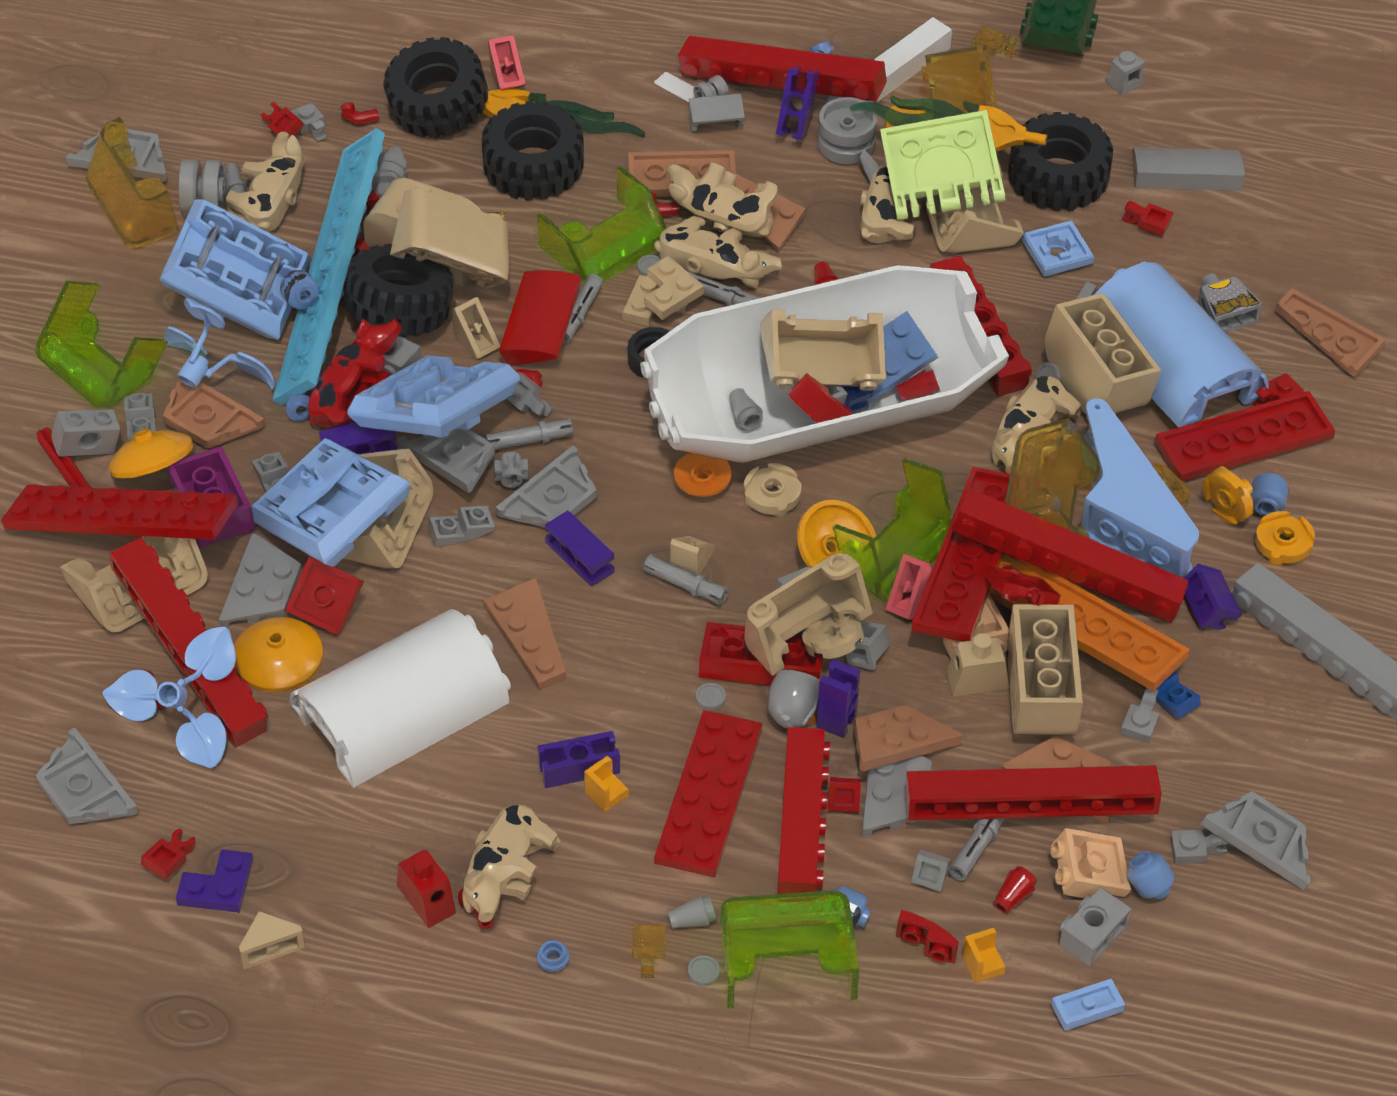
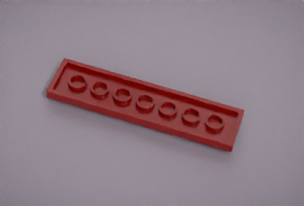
M972 466L912 620L911 631L961 642L972 640L992 586L984 577L987 566L998 568L1003 552L953 532L951 529L969 488L1020 509L1028 488L1029 477Z
M32 484L26 485L1 521L4 529L215 540L237 507L238 501L236 494H222L219 492L197 493L194 491L175 492L168 490L153 491Z

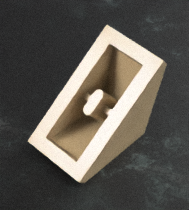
M478 296L452 308L454 336L475 359H479L500 348L498 339Z
M691 536L672 538L670 544V563L699 575L711 557L716 545Z
M259 911L239 946L243 969L304 949L302 928L295 923Z

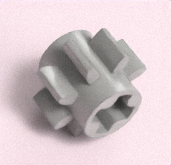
M516 452L504 453L500 460H494L495 481L501 480L502 485L508 488L520 486L523 479H529L528 459H522L521 455Z

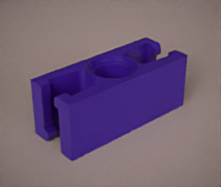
M793 66L788 69L776 134L783 136L786 133H791V128L787 127L790 116H797L799 118L798 131L792 133V138L801 140L807 136L819 72L809 70L806 74L808 81L805 90L797 89V76L801 72V67ZM794 96L802 100V109H797L793 106L792 99Z
M356 422L319 432L320 442L327 438L356 454L398 450L394 441L397 440L395 431L360 427Z
M569 510L545 524V530L549 533L545 537L546 544L591 587L615 573V567L611 563L609 564V562L614 560V553Z
M832 659L828 667L829 677L823 675L819 681L816 727L845 738L848 733L847 724H852L857 717L861 670Z
M613 731L538 745V765L540 772H543L544 787L549 788L584 781V771L606 756L612 759L613 774H619L620 753L618 748L615 749L616 740Z

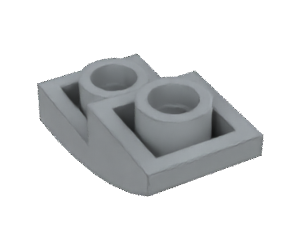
M135 393L131 396H125L124 409L128 441L133 439L134 434L141 430L150 429L151 432L156 431L152 393Z
M279 452L266 454L261 458L252 460V466L265 493L289 472L288 465Z
M488 506L460 507L458 515L429 517L428 528L435 546L465 542L486 535L495 529Z

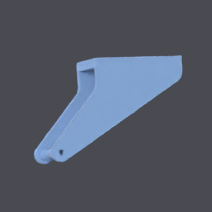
M1099 398L1089 400L1086 404L1089 429L1082 436L1080 446L1092 491L1085 498L1080 535L1184 578L1192 570L1190 560L1193 547L1198 542V528L1108 403Z

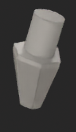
M863 149L860 160L871 183L874 172L880 166Z

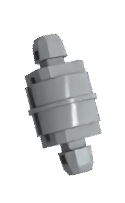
M398 146L390 147L379 155L377 161L378 169L371 183L372 189L379 197L383 195L393 180L408 178L407 162Z

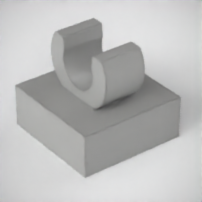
M920 850L917 855L911 882L941 892L945 885L951 859Z

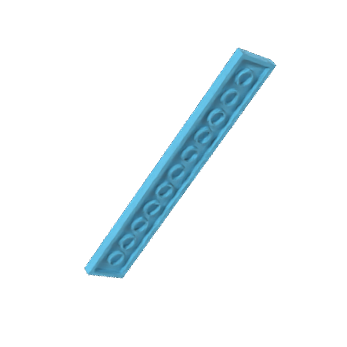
M375 128L342 151L308 272L318 282L320 294H317V302L313 306L297 311L272 401L280 406L286 404L292 395L303 394L308 390H313L320 381L319 373L326 359L325 351L332 337L331 329L338 315L337 307L339 300L344 293L343 285L347 277L348 266L351 257L355 253L354 245L361 231L360 223L367 209L365 206L366 201L372 190V179L378 169L377 161L383 150L382 143L385 133L378 128Z

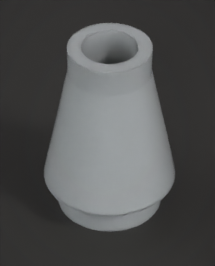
M737 388L733 390L729 395V399L733 406L737 424L746 430L758 427L763 420L762 409L745 393L744 389Z
M699 895L685 904L668 911L673 930L684 927L710 926L709 922L717 920L710 895L703 898Z

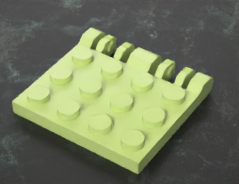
M987 110L880 129L897 220L908 219L905 200H910L912 216L919 217L920 211L916 198L921 197L927 198L926 205L929 214H936L933 195H939L942 212L961 209L958 194L960 190L964 192L966 207H973L974 201L970 189L980 187V196L983 204H990L988 185H991L994 203L1005 201V193Z

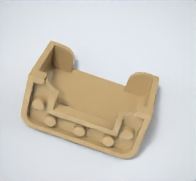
M999 164L1000 174H1001V178H1002V177H1003V173H1002V171H1001V167H1000V164ZM991 185L987 186L990 204L986 205L981 201L980 187L970 189L974 203L973 207L969 208L966 207L963 190L958 191L961 205L959 210L942 212L939 195H933L936 214H929L926 205L927 198L924 197L923 202L938 247L942 252L955 254L1009 247L1015 245L1021 239L1024 232L1020 222L1016 219H1008L1004 224L997 203H994Z
M416 186L415 189L404 192L390 255L404 259L405 254L408 253L416 256L418 261L428 259L470 275V280H475L474 286L485 290L507 283L510 272L508 224L503 220V216L495 213L487 214L433 194L431 189L424 186Z
M772 309L760 323L761 338L770 381L776 384L777 388H792L806 373L824 386L860 387V390L863 391L875 390L877 385L882 384L886 380L883 313H868L867 320H857L856 316H851L848 320L796 319L795 314H790L786 318V310Z
M410 448L358 454L408 480L410 489L408 497L387 517L380 516L352 542L355 547L343 559L384 569L399 568L408 554L432 500V481Z
M141 536L147 546L152 545L155 548L161 566L163 568L167 567L171 571L175 581L174 585L178 590L183 589L186 595H189L205 584L208 572L195 539ZM75 559L60 567L65 581L105 629L110 632H120L145 619L112 571L111 565L95 572L88 561Z
M839 553L832 555L749 607L744 639L749 651L772 676L785 668L782 654L790 652L785 641L832 612L841 620L845 618L844 614H855L862 621L873 614L860 565L848 554Z

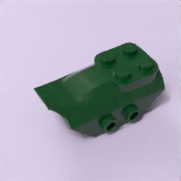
M1033 0L1032 3L1028 2L1025 11V18L1028 19L1022 20L1020 34L1023 35L1021 44L1024 46L1029 44L1069 51L1084 56L1086 46H1092L1094 31H1091V29L1096 30L1098 14H1094L1097 0Z

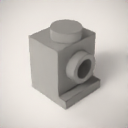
M1123 51L1120 53V56L1112 61L1110 75L1105 78V82L1123 96L1142 86L1145 62L1134 52Z
M860 621L864 639L862 642L859 639L855 643L856 649L846 654L847 663L851 666L875 670L877 667L876 661L890 646L887 625Z

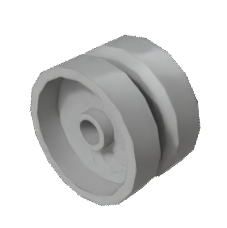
M841 97L825 104L819 113L818 149L822 155L830 161L839 164H856L861 162L860 155L863 149L871 156L875 150L877 113L874 108L864 100L853 97Z
M182 159L179 173V204L182 218H187L195 199H204L224 209L226 182L223 161L206 160L202 171L201 164L197 159Z

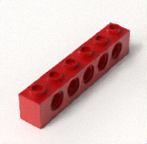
M961 255L931 263L930 268L967 272L977 291L974 311L986 336L999 335L1009 355L1005 367L988 380L996 396L999 397L1025 389L1029 384V377L1032 375L1031 364L1027 359L1023 358L1017 341L1012 340L1006 323L998 317L993 302H989L985 296L984 287L981 283L978 284L974 278L971 266L965 263Z

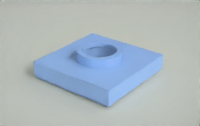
M1072 220L1029 231L1022 235V242L1044 277L1094 264V255ZM1055 248L1062 249L1065 251L1062 253H1058V256H1053L1050 254L1051 249Z

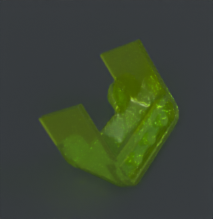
M622 166L617 168V199L626 208L595 227L589 229L580 222H568L561 227H557L542 213L537 215L538 247L567 272L580 275L582 278L581 284L585 283L589 274L598 275L603 280V283L636 264L643 256L657 251L654 243L660 240L661 233L667 227L650 190Z
M65 281L36 343L37 357L95 407L109 408L151 379L168 341L158 338L134 337L122 363H120L94 341L99 330V322L89 309L100 285L89 282Z
M906 458L902 461L907 485L896 494L894 499L897 516L876 537L873 538L838 524L833 527L839 553L848 554L860 565L865 587L877 599L888 602L903 554L913 556L931 565L937 559L953 518L942 471Z
M839 891L732 897L723 902L720 909L727 1008H734L735 981L745 980L753 975L755 971V958L818 954L820 965L826 972L832 974L847 973L851 1000H857L860 968L850 901L845 894Z

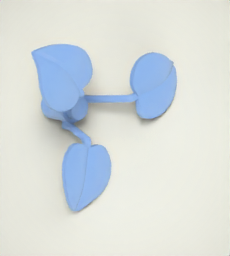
M186 297L184 300L186 309L191 315L204 321L205 327L198 343H195L191 336L174 327L168 326L166 328L164 346L192 352L177 374L178 379L192 388H197L204 376L210 378L212 373L229 361H234L240 369L259 378L273 390L275 383L269 369L257 359L242 352H237L236 355L229 354L208 369L209 361L204 358L208 353L202 345L211 325L223 329L225 321L212 309Z
M226 627L209 629L190 642L186 649L184 660L189 668L197 671L185 679H180L178 683L164 682L158 687L157 680L149 672L133 670L122 675L115 683L102 692L108 704L117 713L133 721H145L152 718L157 711L156 700L163 706L177 708L179 712H182L191 721L183 724L177 732L176 746L178 751L188 761L210 769L215 768L224 755L227 743L226 729L223 722L216 715L204 713L196 719L184 707L187 700V691L184 686L198 679L201 674L208 680L218 681L231 673L236 662V652L230 630Z

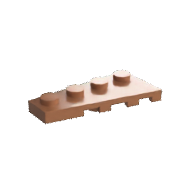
M725 168L726 171L736 175L734 186L745 194L755 192L756 188L758 189V184ZM778 195L776 202L771 206L773 224L770 233L759 238L767 240L772 245L771 248L779 253L804 217L806 208Z
M536 578L483 600L484 609L539 691L566 679V670Z

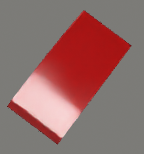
M807 373L788 392V396L817 423L852 415L850 408L831 396L827 387Z
M901 909L896 937L904 939L909 943L925 945L924 956L930 957L934 961L955 964L959 941L936 923Z

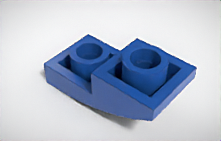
M1175 671L1156 689L1159 690L1156 697L1157 703L1177 719L1201 705L1200 695L1179 683V676Z

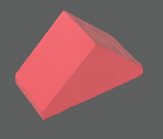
M514 35L489 39L488 49L491 75L499 90L525 86L526 83Z
M903 554L885 608L886 611L909 620L914 618L932 572L930 563Z

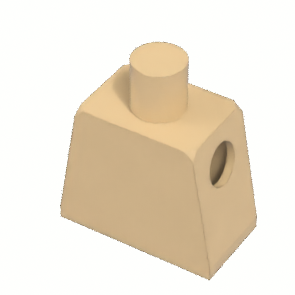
M980 633L972 641L956 644L946 670L953 697L1009 689L1005 657L998 638H991L987 634Z

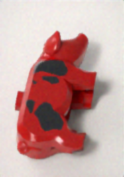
M396 318L391 322L381 325H371L366 320H361L356 331L355 341L337 353L309 398L307 410L310 415L309 421L313 426L320 425L324 429H331L355 422L348 415V409L355 395L390 376L386 371H381L386 363L382 355L393 347L402 330Z

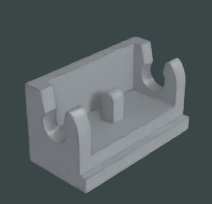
M741 94L689 98L688 118L691 132L697 131L696 126L698 124L736 120L738 127H744L745 114Z

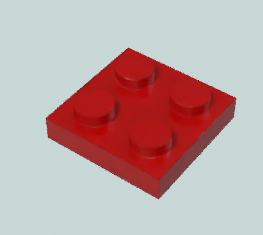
M309 556L285 611L335 635H340L364 581Z

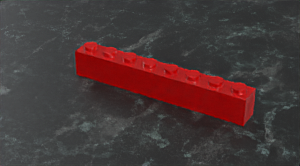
M690 35L678 54L681 75L709 79L719 75L727 82L784 89L788 69L797 66L801 67V72L797 76V89L805 90L808 81L806 74L809 70L819 72L815 94L853 97L877 102L887 83L885 63L878 60Z
M970 488L951 529L953 532L1172 623L1182 603L1189 582L1185 578Z
M142 537L110 552L111 569L184 676L187 678L193 675L197 670L189 668L184 659L190 642L206 631L205 622L198 611L193 612L184 590L177 589L174 585L175 581L171 571L167 567L163 568L161 566L155 548L152 545L147 546ZM234 666L227 677L221 680L211 681L201 674L198 679L190 682L208 711L216 715L223 722L227 738L234 748L266 732V719L268 718L264 705L261 702L256 703L252 697L253 693L248 682L245 679L240 680L236 674V666Z
M1157 765L907 771L905 785L908 821L1159 814L1162 796Z

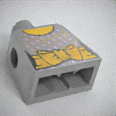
M1211 273L1202 279L1201 284L1203 286L1200 289L1198 304L1226 333L1259 322L1262 303L1238 278L1230 277L1219 281L1217 276Z

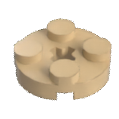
M770 463L768 468L759 469V466L753 468L744 480L745 504L760 513L773 515L777 518L786 516L788 511L795 508L801 499L802 484L797 479V473L790 467L778 463ZM773 486L778 487L777 491L771 492L766 489H771Z
M834 614L824 616L805 628L802 639L806 652L814 657V652L820 653L823 659L837 658L851 653L856 649L855 643L859 639L861 642L864 639L860 620L851 616V614H844L845 618L841 620Z

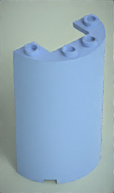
M1141 262L1127 269H1119L1094 294L1104 293L1162 370L1151 398L1178 428L1200 421L1209 399L1241 389L1238 399L1244 405H1247L1260 398L1256 394L1258 389L1269 387L1268 378L1262 370L1161 265Z

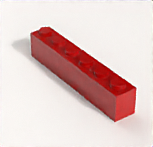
M788 727L777 899L815 902L816 889L823 888L824 870H817L818 863H824L825 844H819V837H825L826 818H820V811H827L828 792H822V785L828 786L829 767H823V760H829L830 742L824 741L825 729Z

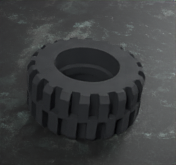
M433 37L426 38L424 42L416 41L412 43L410 48H403L399 52L400 55L398 57L395 56L391 60L390 66L387 67L384 74L383 87L395 121L409 133L415 132V135L424 138L426 135H429L430 138H439V135L451 136L457 130L460 132L465 130L467 124H473L478 119L477 114H481L486 107L485 103L488 100L489 94L481 61L471 47L463 45L458 40L450 41L446 37H440V40H435ZM435 82H454L450 87L438 93H419L424 87Z
M526 101V104L519 105V103H515L508 109L505 107L499 110L497 115L494 114L482 132V158L485 175L488 176V180L492 185H497L498 190L504 194L508 192L511 197H525V200H533V198L540 197V200L548 199L549 195L557 196L561 194L563 189L568 190L579 179L584 168V137L581 125L568 111L563 112L561 107L557 105L550 106L548 102L541 101L539 104L533 103V101ZM530 147L547 149V151L541 153H523L519 150Z
M1053 112L1052 115L1047 113L1040 114L1037 119L1033 117L1022 125L1029 132L1046 134L1047 141L1046 145L1024 142V145L1011 147L1008 170L1009 179L1021 196L1024 195V198L1030 203H1037L1038 207L1044 209L1050 207L1054 211L1066 208L1067 211L1075 210L1078 206L1083 208L1088 206L1091 201L1094 202L1101 197V194L1106 191L1110 180L1113 145L1106 132H1102V128L1097 123L1092 124L1090 119L1084 116L1082 118L1077 117L1074 113H1068L1067 115L1061 114V112ZM1062 158L1070 160L1074 164H1057L1046 159Z
M384 244L382 247L376 245L370 247L369 250L364 249L360 251L350 261L348 266L344 295L345 307L351 317L356 319L357 323L360 324L361 320L364 319L371 325H381L391 322L396 318L402 327L398 335L400 337H406L407 335H413V337L421 336L424 332L428 334L445 323L450 312L454 285L453 274L449 267L428 259L418 261L416 256L408 253L405 254L404 259L390 255L392 244Z

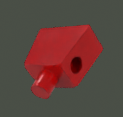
M422 850L398 864L397 887L428 928L456 914L450 881L427 850ZM434 894V901H431V897Z

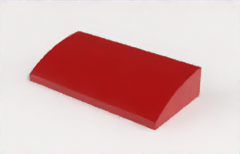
M554 270L524 272L499 348V353L506 364L514 366L558 359L582 278L580 275Z
M707 622L699 658V678L771 686L776 674L772 676L749 651L744 639L745 626ZM798 632L785 641L790 652L782 654L785 666L783 670L807 673L820 680L823 656L815 652V657L809 655L805 650L802 639L803 632Z

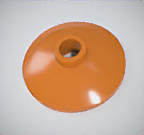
M688 453L681 457L674 467V480L681 490L693 496L707 497L722 492L731 481V467L725 459Z

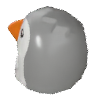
M779 671L772 681L768 693V711L775 722L785 728H802L803 726L815 723L814 712L818 704L820 680L799 671Z

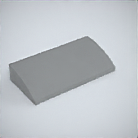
M1133 147L1132 149L1135 188L1242 191L1245 173L1239 150Z

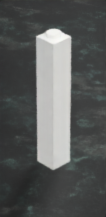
M932 17L874 60L884 61L887 83L877 102L951 48L952 29ZM828 95V102L841 97ZM865 101L871 106L877 103L873 101Z

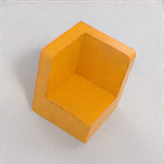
M606 756L584 771L585 794L604 812L629 796V789L613 774L612 759L609 756Z
M995 928L965 936L962 958L975 983L1005 974L1006 967L995 947L997 939Z

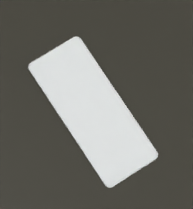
M665 72L654 81V84L689 102V98H695L693 94L694 86L668 72Z

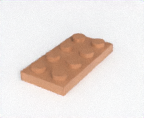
M734 150L628 152L629 198L642 197L644 193L648 192L655 193L656 197H672L668 187L672 183L671 176L666 172V169L672 164L689 170L697 179L702 177L711 162L736 173Z

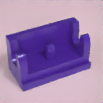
M1197 564L1184 577L1189 580L1185 596L1201 628L1207 626L1218 630L1225 629L1226 626L1221 621L1222 619L1237 620L1242 616L1221 570Z

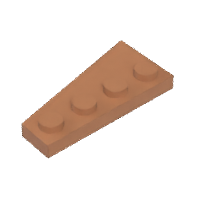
M1293 288L1276 305L1275 311L1354 378L1385 347L1386 339Z

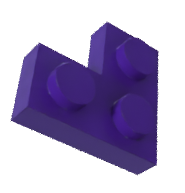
M221 849L214 875L183 872L176 895L177 905L240 913L253 864V854Z

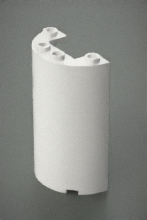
M449 609L293 691L289 697V706L305 726L312 722L318 726L335 748L338 769L354 788L510 703L508 690L511 689V685L507 676L501 672L492 653L493 645L489 637L479 633L470 615L464 616L457 610Z

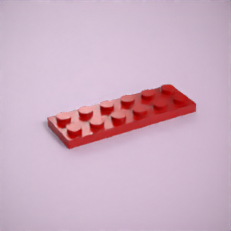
M1306 391L1158 433L1155 437V443L1178 481L1183 482L1210 474L1220 466L1228 469L1332 439L1336 430L1311 392Z
M703 710L654 856V864L716 877L762 733L763 723Z

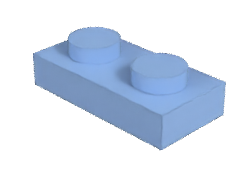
M1112 979L1053 997L1051 1006L1064 1031L1124 1012L1125 1003Z

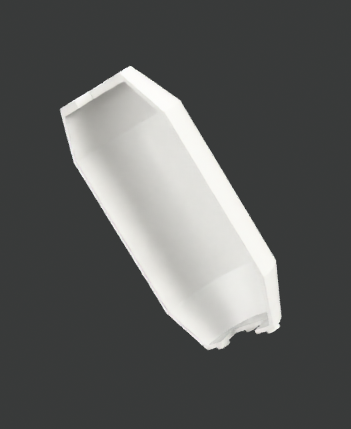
M896 265L694 314L644 350L645 362H641L640 366L644 379L648 381L652 399L649 402V410L652 418L658 419V431L662 441L667 440L670 446L676 450L745 463L951 411L1005 367L1009 355L999 335L986 336L974 311L977 291L967 272ZM774 309L786 310V318L790 314H795L796 319L848 320L851 316H856L857 320H867L868 313H883V326L908 311L939 357L911 377L924 369L926 372L933 369L940 391L932 395L902 402L897 387H894L867 405L856 387L841 386L848 393L844 405L851 409L852 415L815 423L788 396L786 389L777 388L776 384L770 381L761 338L760 323ZM737 388L744 389L745 393L763 411V420L754 429L746 430L736 422L729 395Z

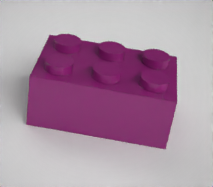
M222 446L181 459L167 467L172 491L236 494L238 505L216 539H195L199 548L255 530L252 507Z

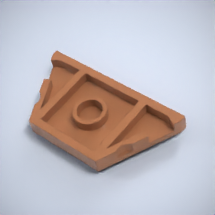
M178 377L175 389H172L169 396L170 403L166 405L163 414L164 424L188 435L192 440L207 449L262 429L265 426L263 417L201 381L197 388H192L184 384Z
M908 705L857 717L853 726L854 736L857 739L856 749L857 753L860 754L859 769L862 772L961 745L963 736L955 729Z
M1054 736L1005 762L1002 769L1111 766V762ZM1111 816L1091 817L1108 824Z

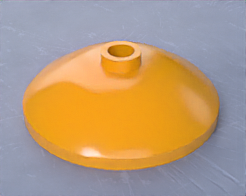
M141 430L135 433L134 438L126 442L114 455L109 464V471L115 478H133L156 472L185 457L193 449L192 439L181 432Z
M824 500L814 504L801 517L797 529V543L800 554L807 566L812 568L832 555L843 553L851 556L860 565L863 578L872 571L878 557V540L872 524L858 508L840 500Z
M273 617L258 621L246 628L234 644L237 675L241 680L245 679L251 687L265 692H285L304 685L316 675L323 661V646L317 632L308 624L289 617Z

